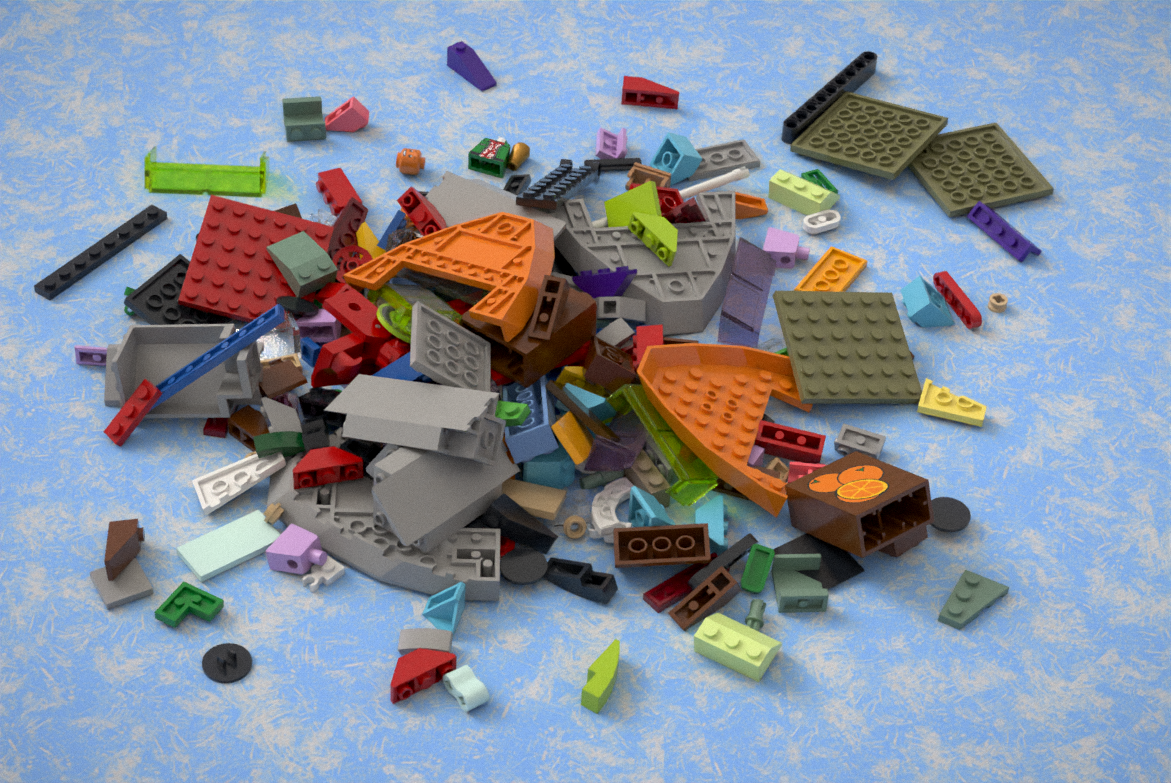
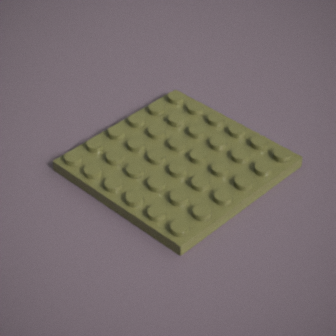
M846 91L790 145V150L802 156H809L817 160L833 163L834 165H841L852 170H859L871 175L874 174L885 179L894 180L948 125V118Z
M997 122L938 134L908 165L948 217L970 213L978 201H981L990 208L1052 195L1054 190L1051 184Z
M774 292L773 299L802 404H919L922 390L892 293Z

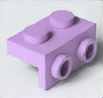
M600 127L597 132L596 156L600 159L625 158L628 137H626L627 129L622 128L619 134L616 135Z

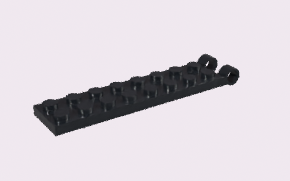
M561 159L559 167L516 197V205L558 209L596 178H600L601 163L590 162L589 166L573 168L572 160Z

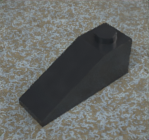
M505 493L490 504L481 518V521L491 529H500V536L545 554L549 552L558 538L555 533Z

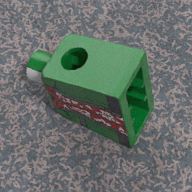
M484 138L468 153V169L503 179L507 170L511 146L504 138H498L497 140Z

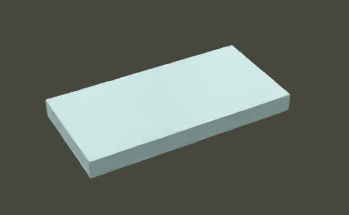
M257 510L176 549L178 556L200 582H203L264 553L281 534L270 522L266 523L264 521L265 516Z

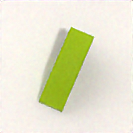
M617 639L588 668L587 684L582 688L581 705L596 714L606 704L616 682L620 654V641Z

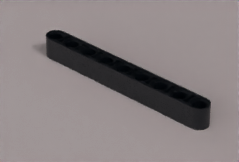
M871 51L861 53L785 119L781 140L786 144H792L846 91L855 92L872 77L876 70L877 54Z

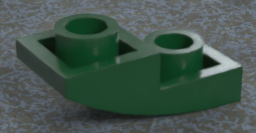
M281 431L253 437L258 458L282 452L283 457H288L306 451L301 432Z

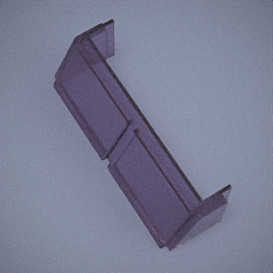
M742 237L739 238L721 309L717 341L758 348L762 321L772 279L775 275L776 260L771 258L769 253Z
M637 374L627 388L622 404L608 426L621 440L616 443L596 435L584 471H623L624 469H631L660 417V413L649 401Z

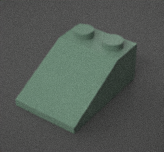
M304 231L266 247V250L296 297L301 298L323 288L328 282L335 283L338 269L327 252Z

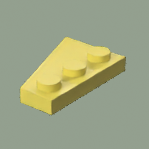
M926 378L917 412L982 427L987 406L966 396L958 397L950 393L949 388L944 386L939 388L932 384L933 381Z

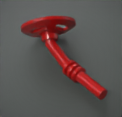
M355 245L341 248L332 259L337 268L339 259L343 258L340 264V271H337L336 279L340 283H346L343 275L373 260L370 253L366 249ZM349 252H357L353 257L349 256ZM345 262H347V264H346V268H347V269L344 270V269H343L344 264H345Z

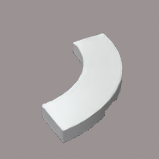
M626 477L606 485L604 490L598 493L593 500L591 519L593 526L600 536L613 533V528H621V523L616 517L615 511L623 501L630 498L631 487L634 486Z

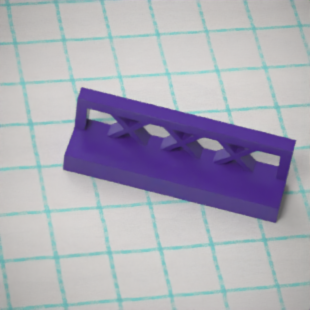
M978 201L967 215L970 220L1020 262H1023L1030 252L1038 256L1042 252L1011 224L981 201Z

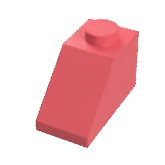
M353 96L325 117L326 130L355 132L359 128L362 129L369 122V110Z

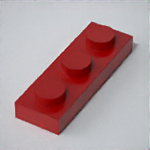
M144 379L103 432L116 445L121 447L163 393L152 382Z

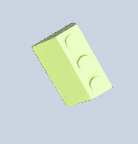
M781 169L769 180L768 198L807 216L829 210L840 198V195Z
M720 613L706 617L694 635L695 652L757 682L760 681L782 646V642Z

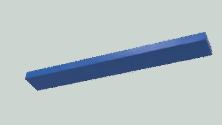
M277 304L156 385L163 394L150 410L284 322V308Z

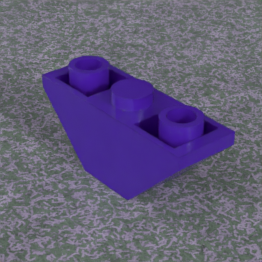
M628 266L616 267V271L612 272L610 268L597 269L598 273L592 274V270L579 271L580 275L572 277V281L581 290L592 296L593 299L597 297H620L636 276L637 269L629 270Z

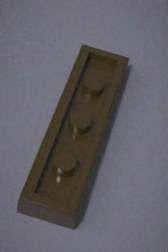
M552 380L547 383L546 388L605 444H618L621 439L562 383Z

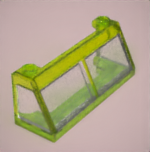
M385 283L376 291L370 289L367 294V300L377 308L382 304L389 303L396 309L391 316L392 326L410 338L412 307L417 301L457 324L463 317L424 285Z

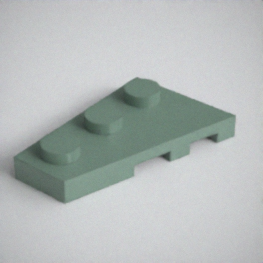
M965 570L941 610L938 621L961 630L978 617L983 609L991 607L1000 596L1003 598L1008 594L1009 587Z

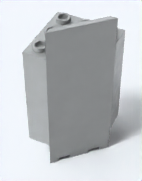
M446 171L442 176V183L439 186L435 185L425 196L446 221V228L499 212H505L534 219L552 228L555 242L567 222L556 218L557 213L552 210L516 205L517 195L480 179H465L449 171Z
M130 325L127 333L123 336L121 344H109L107 347L105 406H120L122 408L144 379L149 380L155 386L234 334L236 332L235 325ZM255 340L150 410L144 418L230 417L235 405L261 404L262 395L260 394L259 382H262L263 364L260 362V355L264 351V342H257Z
M359 374L325 409L328 412L347 414L346 421L343 424L342 437L370 446L375 443L381 449H384L385 444L431 450L443 455L468 458L497 467L506 420L495 417L499 393Z
M503 441L497 467L488 466L468 458L443 455L431 450L403 446L374 464V486L372 487L373 523L398 536L401 543L405 546L412 544L428 552L484 514L490 504L502 495V483L518 473L520 469L517 464H512L505 453L508 449Z

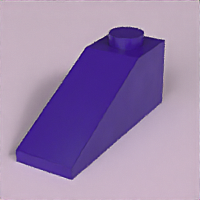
M463 41L447 47V66L482 92L497 85L496 80L474 49Z

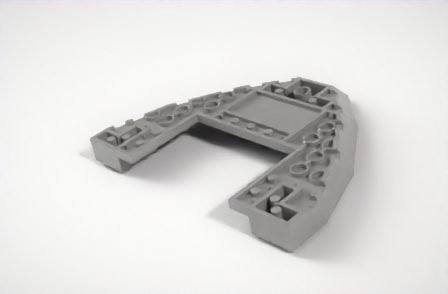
M502 385L490 388V392L499 393L498 400L502 401ZM343 427L329 435L330 447L335 446L339 448L348 439L342 437ZM306 451L286 462V466L270 475L267 508L270 504L276 505L279 502L281 508L285 510L279 520L287 526L294 524L316 534L319 537L322 551L382 582L431 595L464 582L465 600L499 601L500 529L462 528L428 552H425L412 544L405 546L401 543L398 536L373 523L372 487L374 486V481L364 475L360 479L294 490L292 470L307 455Z

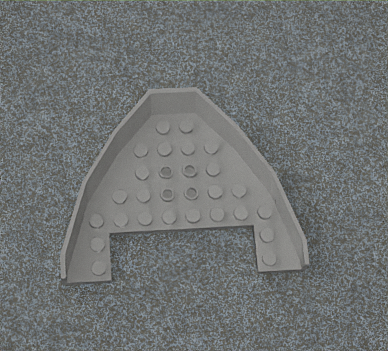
M735 191L700 192L697 194L696 200L706 222L672 224L678 230L677 251L673 264L670 267L628 229V226L594 228L583 199H569L558 209H549L557 213L556 218L567 222L565 229L555 240L554 245L578 275H580L579 271L592 270V274L598 273L597 269L610 268L612 272L616 271V267L628 266L629 270L637 269L636 276L620 297L646 301V322H643L644 324H663L664 335L703 332L723 302L736 267Z

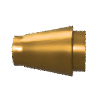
M518 142L513 145L507 167L510 170L516 171L529 158L530 148L527 144Z

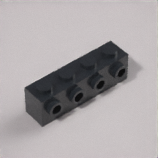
M316 387L311 388L310 392L298 397L304 418L309 419L325 414L327 424L343 427L347 414L325 411L328 405L341 392L335 391V389Z

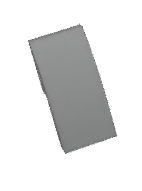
M619 318L597 333L596 337L620 348L636 333L622 318Z
M431 628L403 629L400 631L398 651L401 655H406L418 648L451 653L453 633L452 631Z

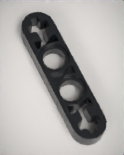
M749 533L693 575L687 584L692 590L696 589L718 568L723 566L727 570L747 555L751 547L759 542Z

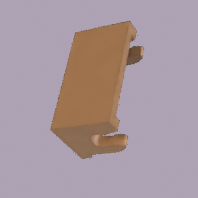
M635 162L627 175L630 179L626 183L625 190H629L632 183L644 184L649 181H654L658 187L670 188L671 173Z

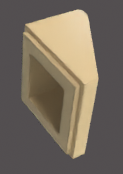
M777 456L764 467L779 471V479L783 482L788 479L789 468Z

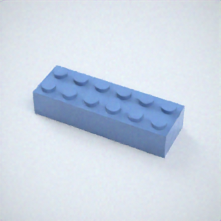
M543 375L528 388L517 382L502 386L503 401L528 404L531 410L521 426L505 427V441L515 464L529 462L535 456L547 455L559 448L558 438L551 429V426L556 422L554 395L546 388L548 383L546 375Z

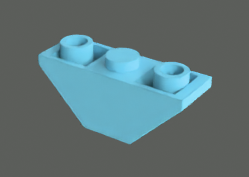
M718 495L695 511L694 524L708 523L710 554L715 552L718 556L728 549V538H724L728 531V522L724 521V519H727L728 505H723V495Z

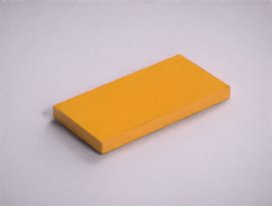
M831 246L796 286L794 291L846 292L866 268L867 260Z
M568 411L551 426V429L577 465L583 462L599 446L585 424L571 411Z

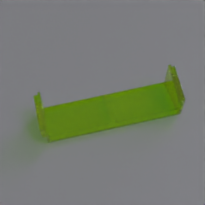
M154 146L144 157L145 189H149V193L203 195L204 192H207V195L262 197V194H266L269 178V156H266V151L260 157V167L157 162V146Z
M624 384L606 399L608 403L623 415L632 409L635 411L679 479L665 492L682 506L685 504L691 506L718 485L716 481L719 477L675 434L649 401L643 385Z

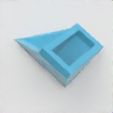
M460 582L429 597L422 613L437 629L452 631L453 637L465 609V583Z

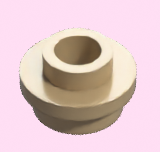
M279 502L276 505L270 504L263 515L266 516L264 519L266 523L270 522L274 525L285 510L281 508Z
M573 515L564 521L563 530L569 538H580L586 532V522L582 517ZM573 523H577L578 527L576 529L570 528Z

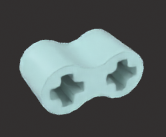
M468 665L443 675V682L447 691L456 698L460 707L465 712L489 701L490 698L486 686L475 677Z

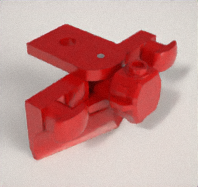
M351 289L325 299L322 307L353 333L322 346L311 375V386L316 388L350 384L359 374L372 376L409 353L411 344L390 333L377 318L378 308L357 290Z

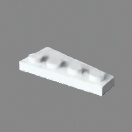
M282 452L258 458V455L254 454L194 479L192 482L205 515H208L287 464Z

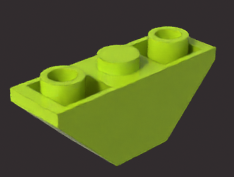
M633 212L628 229L668 267L672 266L677 251L678 230L664 217Z

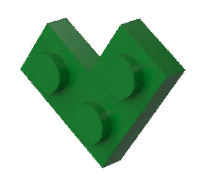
M183 581L155 611V619L176 628L189 613H192L210 622L224 607V600Z

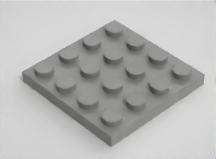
M417 301L412 307L410 367L444 386L490 392L491 343Z

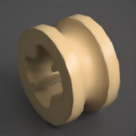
M1000 293L990 295L988 302L989 310L995 313L1004 312L1008 303L1007 297Z

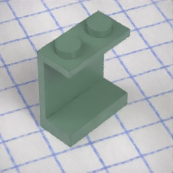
M321 96L282 99L287 142L326 139V124L322 116Z
M821 554L774 555L771 572L779 613L826 612L829 597L828 589H823L822 583L797 572V570H819Z

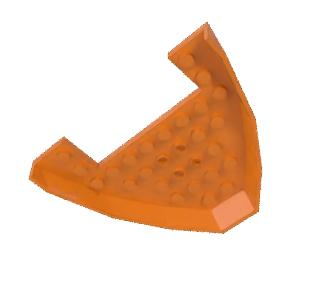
M499 212L453 225L404 243L343 276L345 282L358 292L364 288L376 291L388 280L395 277L403 268H408L491 291L469 310L470 317L501 326L504 340L509 342L523 330L534 312L544 275L551 276L555 258L553 229L534 219Z
M684 343L647 346L637 369V374L652 405L675 434L718 477L777 518L788 495H785V485L788 483L747 466V462L759 429L760 420L763 418L770 396L807 412H810L813 404L801 403L789 356L736 345Z

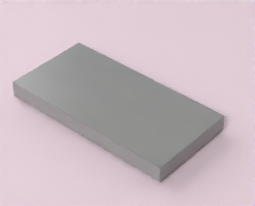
M744 139L699 148L696 151L702 157V161L695 173L688 177L687 180L690 182L723 175L745 166V169L760 167V160Z

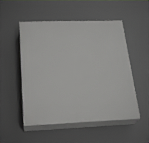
M136 557L113 581H108L106 567L90 572V578L107 610L153 594V588Z

